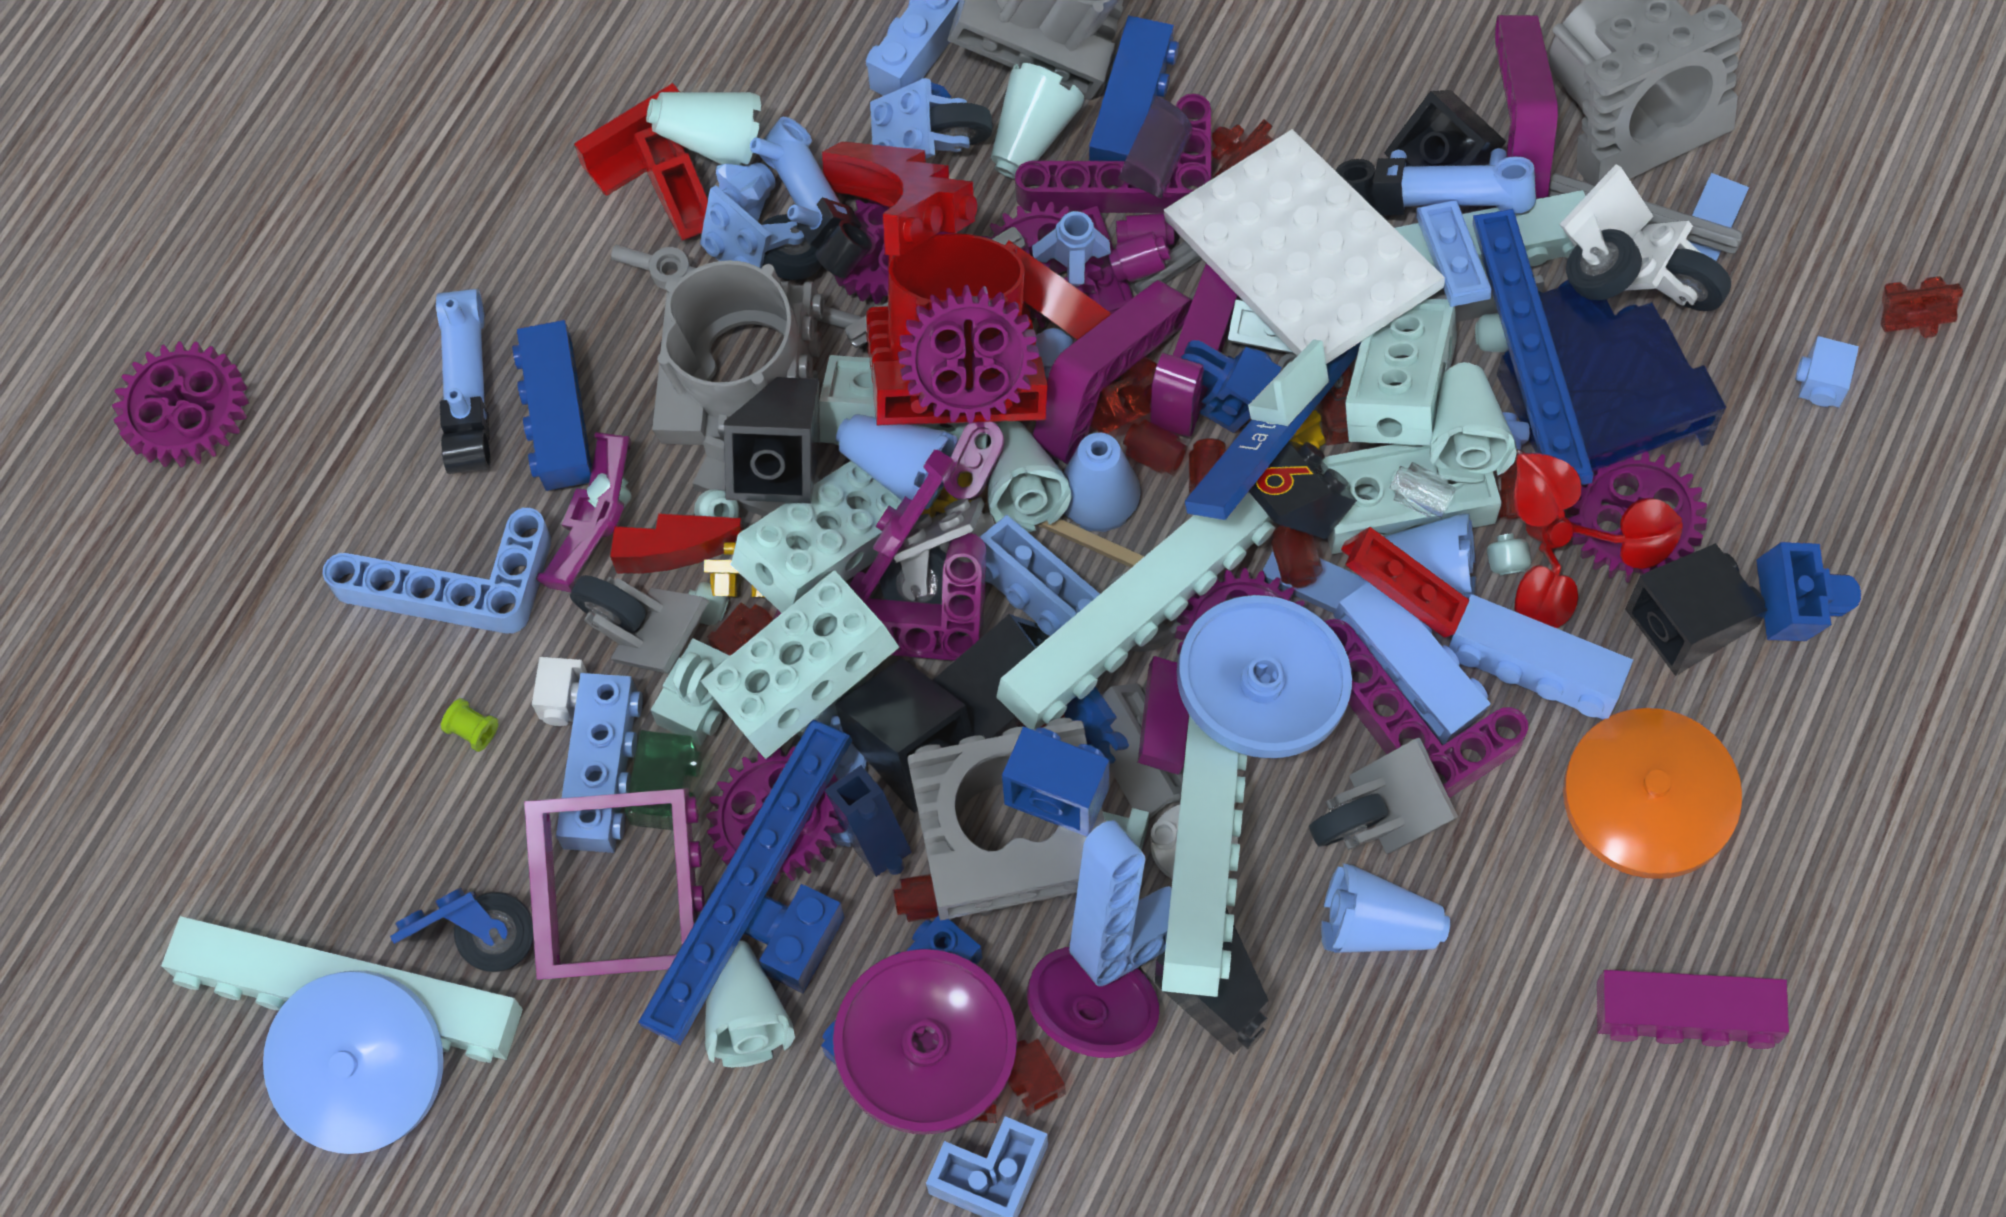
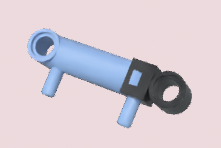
M780 117L764 139L756 137L751 141L750 150L760 155L770 167L778 172L795 203L789 207L787 216L789 220L801 223L799 227L808 244L818 248L815 255L820 264L833 275L845 278L871 249L872 243L869 237L860 229L862 225L852 207L839 202L809 149V145L812 142L809 133L795 120L789 117Z
M1501 148L1494 149L1491 152L1489 165L1406 166V153L1402 150H1395L1391 153L1390 158H1378L1376 169L1372 162L1365 159L1345 161L1336 169V172L1380 215H1404L1406 207L1429 206L1457 200L1459 206H1496L1500 211L1513 209L1514 213L1518 214L1530 210L1536 202L1533 163L1524 157H1507L1506 151Z
M479 289L437 293L436 311L441 329L444 400L440 401V425L444 432L441 438L444 467L447 474L489 470L491 465L488 441L490 440L489 414L484 403L481 329L484 328V309Z

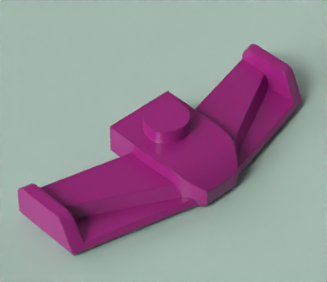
M595 432L594 437L597 439L589 486L599 474L603 473L606 474L610 487L597 498L596 507L588 501L590 497H588L587 490L576 488L561 524L570 533L545 572L538 573L536 577L537 581L547 588L571 592L575 585L574 580L601 537H608L614 532V526H617L624 509V503L619 500L627 451L631 449L632 444L629 436Z
M933 450L923 465L929 474L914 498L911 500L905 496L897 509L889 505L875 526L882 531L873 546L878 555L866 574L857 572L849 584L850 588L863 602L867 601L902 543L952 467V458L941 451Z

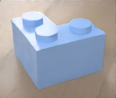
M1005 1116L987 1159L944 1141L926 1182L928 1193L982 1217H1018L1048 1147L1047 1133Z

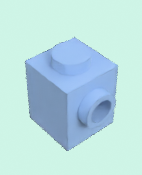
M1817 336L1808 357L1802 356L1798 365L1795 380L1802 382L1798 397L1810 400L1818 406H1835L1839 408L1850 388L1859 346Z

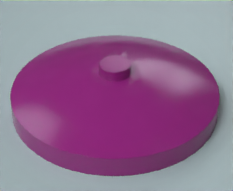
M930 949L905 951L889 956L874 964L850 987L840 1005L835 1021L833 1036L834 1057L845 1089L854 1102L870 1117L887 1127L911 1134L943 1133L970 1123L982 1115L997 1100L1010 1077L1014 1065L1017 1045L1016 1026L1012 1010L1004 993L997 983L979 966L961 956L945 951Z

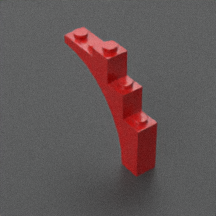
M841 141L822 151L823 174L834 192L870 199L890 208L883 213L885 255L902 256L939 232L957 233L975 222L977 200L973 196V181L949 179V166L926 163L925 150Z

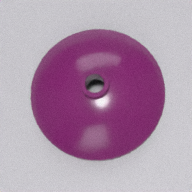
M1069 947L1057 949L1044 956L1033 969L1027 986L1028 1005L1038 1025L1053 1040L1079 1054L1097 1058H1115L1131 1054L1142 1048L1149 1041L1159 1020L1160 1010L1156 992L1149 980L1138 968L1105 986H1097L1070 954Z

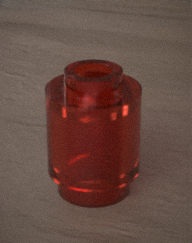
M1146 419L1139 425L1133 423L1123 440V445L1127 446L1126 456L1160 474L1167 472L1173 475L1181 465L1188 448L1187 445L1180 442L1181 438Z
M1206 438L1198 440L1193 444V450L1189 453L1190 494L1227 450L1226 444L1223 441Z
M1283 525L1276 528L1273 532L1274 540L1271 542L1281 581L1285 584H1291L1293 588H1303L1315 583L1316 577L1322 573L1323 569L1313 535Z
M931 874L900 879L901 888L893 889L897 915L906 914L908 922L936 918L939 912Z

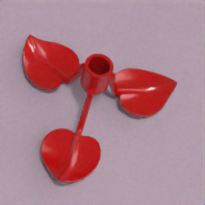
M1521 453L1517 455V477L1514 489L1515 509L1520 519L1526 523L1525 527L1528 535L1541 542L1539 551L1546 555L1551 564V570L1545 566L1536 565L1525 573L1516 592L1515 612L1554 628H1559L1571 618L1578 602L1577 585L1569 576L1559 575L1561 565L1552 549L1566 545L1571 540L1573 533L1614 543H1622L1620 550L1621 560L1626 565L1638 569L1650 568L1661 563L1677 546L1683 529L1682 518L1667 503L1655 498L1640 499L1626 509L1620 522L1621 535L1595 530L1570 522L1565 517L1564 509L1572 507L1580 498L1581 481L1577 471L1567 462L1554 456L1540 453Z

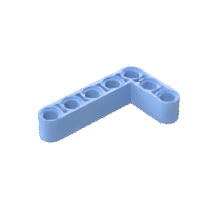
M533 508L516 510L507 521L490 580L349 553H338L331 556L324 564L322 574L337 599L347 604L500 633H516L523 629L529 620L540 583L536 577L538 573H543L551 546V535L542 515ZM528 529H538L533 536L521 537ZM526 566L525 571L521 574L509 575L515 567ZM354 574L348 582L339 583L344 575ZM394 581L389 589L378 591L383 583ZM434 588L433 593L429 597L418 598L422 591ZM475 596L470 604L458 606L460 600L464 597ZM508 603L515 604L510 612L505 614L498 613L503 605Z
M1114 820L1100 824L1085 839L1069 947L1070 954L1097 986H1105L1161 955L1166 949L1172 888L1170 886L1163 887L1139 900L1145 855Z

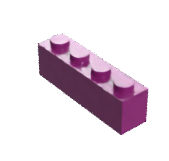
M1603 970L1597 980V1034H1610V1039L1614 1041L1630 1042L1637 1040L1638 1036L1656 1037V1042L1662 1044H1679L1684 1042L1685 1038L1701 1039L1703 1045L1712 1047L1729 1045V1041L1747 1042L1749 1048L1770 1049L1775 1047V1043L1779 1044L1789 1033L1787 979Z

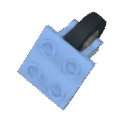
M927 78L870 102L872 144L925 150V159L934 156L935 150L960 152L962 147L970 148V145L983 142L992 134V116L989 109L978 104L967 103L962 98L950 99L932 95L931 80Z
M715 185L710 188L700 245L704 247L709 255L715 257L718 261H741L761 269L764 265L771 264L779 278L788 280L808 278L814 275L822 266L815 255L818 248L808 244L799 227L801 223L789 220L787 214L770 217L760 224L719 187Z

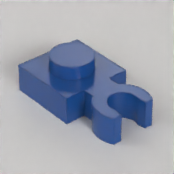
M1096 686L1084 698L1079 699L1076 696L1066 705L1067 709L1061 717L1070 718L1072 721H1082L1087 745H1093V747L1100 750L1104 757L1109 759V764H1113L1116 761L1110 752V744L1115 751L1125 750L1129 747L1126 737L1118 731H1113L1110 725L1117 717Z

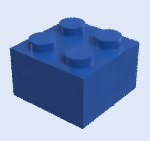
M1023 726L1002 773L1004 804L1087 837L1092 831L1109 791V759L1105 758L1104 754L1093 746L1079 744L1076 747L1061 741V737L1051 730L1039 727L1034 731Z

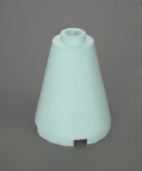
M1023 63L1021 68H1019L1018 64L1014 65L1010 73L991 154L992 161L996 163V171L1006 177L1015 179L1016 170L1021 164L1040 159L1081 109L1085 101L1084 95L1075 85H1072L1069 91L1060 85L1063 77L1048 69L1031 63Z
M661 92L657 100H650L646 121L652 123L653 132L719 164L748 165L753 154L750 150V143L757 137L760 124L754 122L753 109L761 111V101L759 95L750 92Z
M1458 363L1449 368L1442 378L1430 447V462L1432 467L1435 465L1438 468L1440 476L1455 482L1475 483L1484 481V474L1495 470L1498 476L1514 463L1517 454L1516 442L1483 369L1471 363Z
M1003 421L996 424L1004 435L1005 444L988 480V507L995 522L997 523L1008 515L1027 532L1036 531L1034 525L1046 520L1049 525L1056 522L1067 510L1072 498L1067 477L1021 422ZM988 436L987 448L991 444L990 436Z
M741 940L738 942L706 999L705 1049L708 1058L713 1063L715 1057L722 1059L723 1066L731 1068L751 1066L773 1058L771 1050L782 1044L785 1051L795 1039L793 1023L750 945Z

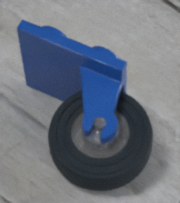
M458 888L436 900L435 902L439 909L425 916L421 909L396 922L395 924L399 931L390 936L395 944L444 917L455 923L454 940L463 959L471 966L487 972L505 971L516 966L529 953L534 941L532 915L519 899L502 892H489L477 896L475 891H471L465 895L462 888Z

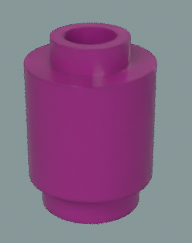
M1164 213L1126 216L1125 220L1116 221L1117 244L1151 231L1155 233L1156 238L1164 236L1167 245L1174 244V229L1165 221Z
M1151 231L1116 244V249L1111 250L1109 259L1117 280L1121 282L1128 279L1129 282L1165 270V261L1171 259V255L1164 236L1156 238L1155 233Z

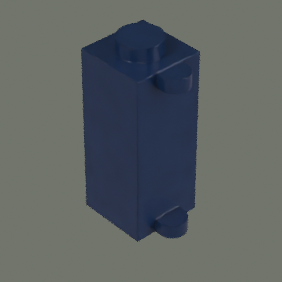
M860 765L826 788L825 792L855 852L876 877L886 870L893 875L900 874L905 868L902 859L911 854L912 851L884 792Z

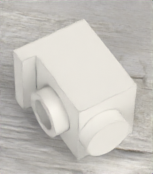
M539 657L532 706L538 718L546 724L566 726L568 722H573L580 673H587L582 660Z

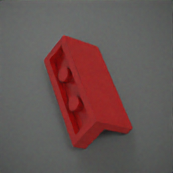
M673 83L574 143L581 166L604 195L613 193L646 172L633 143V137L635 133L652 127V123L646 121L651 99L657 100L661 92H680Z
M1371 527L1344 542L1341 551L1349 556L1345 564L1348 568L1442 637L1447 638L1455 634L1470 601Z

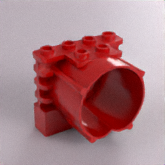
M938 234L902 256L889 255L888 306L871 307L866 312V339L870 356L869 362L877 425L968 422L966 413L961 412L957 420L951 422L948 409H945L941 415L936 417L933 411L934 402L922 408L919 404L921 392L914 395L909 394L908 384L911 380L902 379L901 369L906 365L900 364L898 352L907 350L901 347L900 336L912 335L906 327L907 319L920 322L916 310L918 305L930 311L932 309L931 295L944 302L947 300L946 290L951 288L956 297H962L965 285L969 286L972 296H978L983 286L987 287L990 300L999 292H1002L1005 298L1004 308L1010 303H1018L1020 311L1017 317L1027 314L1030 321L1027 329L1033 330L1029 306L1023 303L1024 265L1016 254L1017 247L1015 244L1003 245L992 239L969 234ZM971 320L964 322L966 355L963 359L966 368L965 388L968 390L973 388L971 355L974 350L971 341ZM993 327L986 328L980 333L979 337L987 340L994 339L998 336L1000 330ZM950 329L942 330L937 334L936 339L945 342L955 338L957 332ZM1042 357L1031 360L1036 364L1037 374L1025 375L1030 381L1031 388L1030 390L1017 388L1020 397L1019 403H1015L1007 398L1004 401L1006 407L1005 414L1001 413L996 407L990 408V420L987 421L980 411L975 412L973 422L1046 420L1047 380ZM995 368L986 369L980 377L991 380L996 378L1001 371ZM946 370L941 372L937 379L945 382L952 381L958 373Z

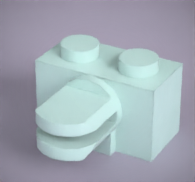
M692 638L681 658H678L662 685L663 689L651 708L656 724L700 746L707 735L712 736L721 723L723 716L721 710L723 708L700 681L730 656Z

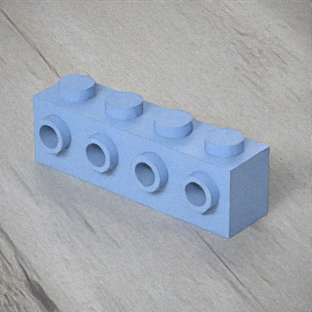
M910 0L908 8L900 18L896 17L890 24L887 36L879 46L875 45L867 56L866 66L868 68L870 89L885 96L917 82L920 78L923 79L950 43L947 39L960 0Z
M1008 515L980 536L986 546L985 582L993 584L1006 596L1011 605L1017 609H1022L1049 636L1100 595L1099 592Z
M1368 581L1339 602L1333 616L1336 619L1345 621L1352 627L1442 745L1455 738L1484 715L1491 704L1487 700L1488 694L1485 688L1476 679H1469L1459 667L1460 662L1456 654L1448 646H1441L1431 634L1432 629Z
M1473 594L1470 595V601L1449 645V648L1458 657L1460 664L1497 676L1505 683L1517 684L1538 693L1544 699L1556 700L1578 709L1579 712L1586 716L1597 717L1602 720L1605 718L1609 719L1633 659Z
M580 673L561 798L630 793L631 774L626 772L628 757H634L636 753L637 734L632 732L634 717H640L643 704L642 692L637 691L631 676ZM621 807L559 812L556 838L563 849L615 853L616 839H622L624 836L625 814L620 813Z

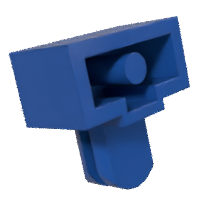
M1192 340L1188 342L1184 351L1185 354L1181 356L1183 359L1204 364L1202 385L1207 387L1208 390L1202 400L1204 404L1199 413L1232 433H1235L1251 418L1248 405L1282 369V367L1272 362V359L1266 353L1260 350H1252L1247 346L1233 358L1230 355L1228 357L1202 341Z
M1780 542L1756 559L1760 591L1765 601V607L1768 610L1764 616L1767 640L1807 641L1832 625L1830 616L1842 617L1860 603L1861 589L1854 577L1845 574H1830L1829 569L1823 568L1820 544Z
M801 884L789 907L765 895L744 934L767 945L759 959V963L766 976L804 994L845 916L840 902Z

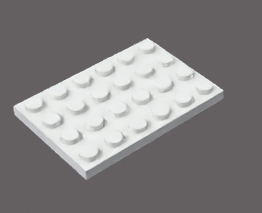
M1293 129L1164 209L1165 221L1296 356L1313 339L1323 341L1327 364L1445 286V277Z

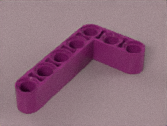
M1498 15L1495 26V47L1510 118L1507 157H1524L1533 163L1536 199L1546 198L1549 192L1557 129L1558 104L1538 15Z
M1194 93L1184 95L1176 103L1174 162L1028 161L1021 164L1015 173L1016 200L1018 205L1031 212L1033 202H1037L1040 211L1044 212L1048 204L1053 202L1056 212H1060L1065 206L1069 207L1070 212L1082 211L1098 206L1100 213H1164L1165 208L1194 191L1187 189V186H1197L1199 188L1211 180L1210 103L1202 95ZM1187 118H1197L1198 120L1190 121ZM1187 152H1197L1199 154L1189 155ZM1029 185H1039V186H1040V187L1034 188V189L1027 188V186H1029ZM1077 185L1079 186V188L1070 189L1067 188V186ZM1110 185H1115V186H1118L1119 188H1117V189H1108V188H1106V187H1107V186H1110ZM1153 185V186H1157V187H1159V188L1152 190V189H1148V188H1146V187Z
M1207 263L1202 272L1173 355L1162 353L1152 383L1151 427L1189 438L1194 432L1200 415L1199 411L1203 406L1202 400L1208 388L1202 385L1204 364L1183 359L1181 356L1185 354V348L1188 342L1192 340L1202 341L1221 353L1230 330L1235 301L1241 299Z
M1157 280L1059 354L1051 367L1047 380L1046 420H1037L1033 432V437L1046 452L1065 464L1070 462L1080 442L1088 436L1100 391L1176 333L1184 325L1192 299L1164 282Z
M967 533L950 540L943 566L942 604L871 598L864 602L884 624L898 644L899 648L891 655L955 661L981 638L984 623L985 543L980 537L972 533ZM966 557L972 560V562H962L957 558ZM956 595H966L971 599H961ZM778 609L776 611L774 619H776L780 614H782ZM913 628H921L927 632H919ZM956 632H965L968 634V636H962L957 634Z
M1340 619L1324 621L1343 644L1349 659L1351 673L1361 672L1369 679L1365 683L1352 681L1348 705L1386 755L1401 747L1400 740L1420 738L1436 772L1444 776L1447 781L1443 786L1449 798L1513 757L1521 749L1528 731V721L1522 712L1512 707H1503L1496 710L1442 746L1352 627ZM1386 705L1395 714L1390 717H1383L1375 712L1374 707ZM1508 727L1514 731L1516 737L1505 739L1497 733L1496 728ZM1465 749L1474 750L1480 755L1482 760L1478 762L1467 761L1460 752Z

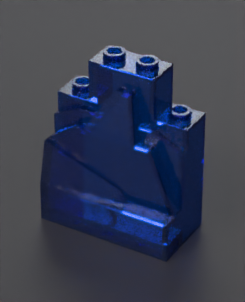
M1569 280L1564 281L1558 288L1547 292L1538 291L1592 471L1696 434L1702 447L1710 444L1726 410V405L1706 367L1702 365L1693 369L1689 365L1665 319H1661L1653 302L1639 307L1635 304L1629 305L1615 315L1607 299H1586L1575 291ZM1507 350L1501 356L1496 375L1519 421L1529 424V441L1535 453H1539L1510 352Z

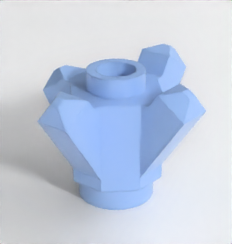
M759 162L746 166L733 164L717 165L716 176L719 188L758 221L765 200L770 197V191L775 187V178L771 170Z
M1078 211L1065 214L1053 231L1032 246L1033 257L1038 261L1046 263L1050 259L1055 258L1067 267L1068 282L1073 286L1084 284L1085 263L1091 256L1100 258L1111 254L1109 240L1094 228V223L1088 215Z

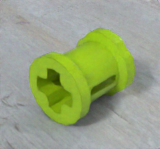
M459 698L445 712L441 722V730L446 734L455 733L470 742L473 750L480 752L493 739L498 728V719L490 715L487 717L470 708L468 701Z

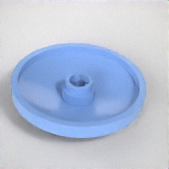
M1242 596L1224 601L1209 609L1190 628L1182 645L1177 663L1179 693L1187 712L1194 722L1219 744L1230 750L1252 757H1289L1317 746L1333 732L1340 722L1348 705L1352 689L1349 659L1334 631L1310 610L1294 602L1271 596Z
M369 971L334 973L318 978L300 988L284 1003L275 1016L264 1047L263 1070L265 1084L272 1104L281 1119L294 1133L316 1147L337 1153L354 1154L369 1152L401 1139L411 1132L426 1116L434 1103L441 1084L444 1062L443 1048L437 1025L431 1013L419 997L409 988L379 973Z

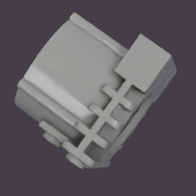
M960 0L947 41L1012 68L1015 64H1018L1019 68H1021L1023 63L1041 66L1063 77L1060 85L1069 91L1072 85H1075L1082 92L1084 98L1091 100L1105 80L1115 44L1112 43V40L1117 32V22L1122 14L1124 0Z
M1584 0L1570 13L1563 24L1559 23L1554 26L1553 33L1556 36L1550 49L1549 65L1552 74L1578 103L1586 115L1582 119V129L1585 133L1578 136L1576 169L1588 183L1597 185L1616 164L1622 167L1627 177L1631 179L1734 130L1738 96L1731 88L1736 85V75L1733 71L1738 67V57L1735 53L1740 49V40L1737 35L1742 31V22L1727 6L1716 4L1691 16L1677 0Z
M732 260L705 264L689 272L684 277H668V281L665 284L667 293L661 351L657 358L659 370L652 428L661 444L703 445L707 435L724 441V421L775 378L818 379L817 371L813 370L814 357H819L821 352L820 332H816L817 319H822L824 316L823 294H818L814 282H804V286L791 285L789 281L780 282L771 264H766L761 269L746 262ZM757 324L770 327L784 336L776 354L757 372L735 381L710 382L717 370V364L711 355V347L713 342L722 333L737 326Z
M1060 718L1050 721L1046 727H1042L1055 732L1061 737V741L1078 747L1079 744H1087L1082 721ZM1023 727L1011 728L1005 731L1003 736L985 739L983 736L967 737L961 740L959 745L944 748L940 745L923 746L917 749L915 754L909 755L907 758L940 921L975 913L987 916L994 909H1006L1014 905L1049 900L1057 896L1062 899H1068L1072 893H1077L1083 845L1087 838L1086 836L1058 826L1055 833L1045 841L1033 842L1025 838H1015L1000 850L986 851L973 844L967 838L956 817L961 808L976 794L990 787L1003 784L1002 773ZM1102 807L1092 831L1100 824L1106 822Z

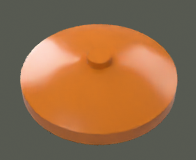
M1637 708L1626 710L1597 723L1583 736L1576 746L1568 762L1563 783V797L1567 816L1576 835L1585 847L1610 867L1642 878H1673L1701 868L1724 848L1737 826L1741 813V781L1735 763L1725 746L1711 731L1700 723L1682 714L1664 709Z

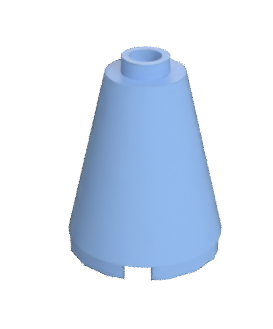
M855 414L851 419H844L836 434V441L839 442V451L900 500H903L905 496L912 500L929 474L923 465L933 450H939L951 457L958 442L957 436L946 431L911 424L877 425L876 417ZM943 481L925 509L930 508L944 487Z
M1093 433L1086 436L1080 442L1063 472L1068 479L1072 497L1064 515L1068 519L1071 518L1074 522L1080 524V527L1087 531L1106 532L1121 527L1127 522L1132 513L1136 511L1140 499V483L1115 438L1106 433Z
M1469 514L1455 515L1384 536L1467 599H1469L1471 594L1475 595L1476 576H1470V573H1473V563H1475V547L1472 522L1469 520Z
M1343 864V867L1338 866L1332 876L1324 907L1330 908V922L1322 921L1321 926L1322 944L1325 950L1335 953L1432 950L1438 946L1439 942L1446 941L1450 929V918L1445 916L1443 906L1354 865Z

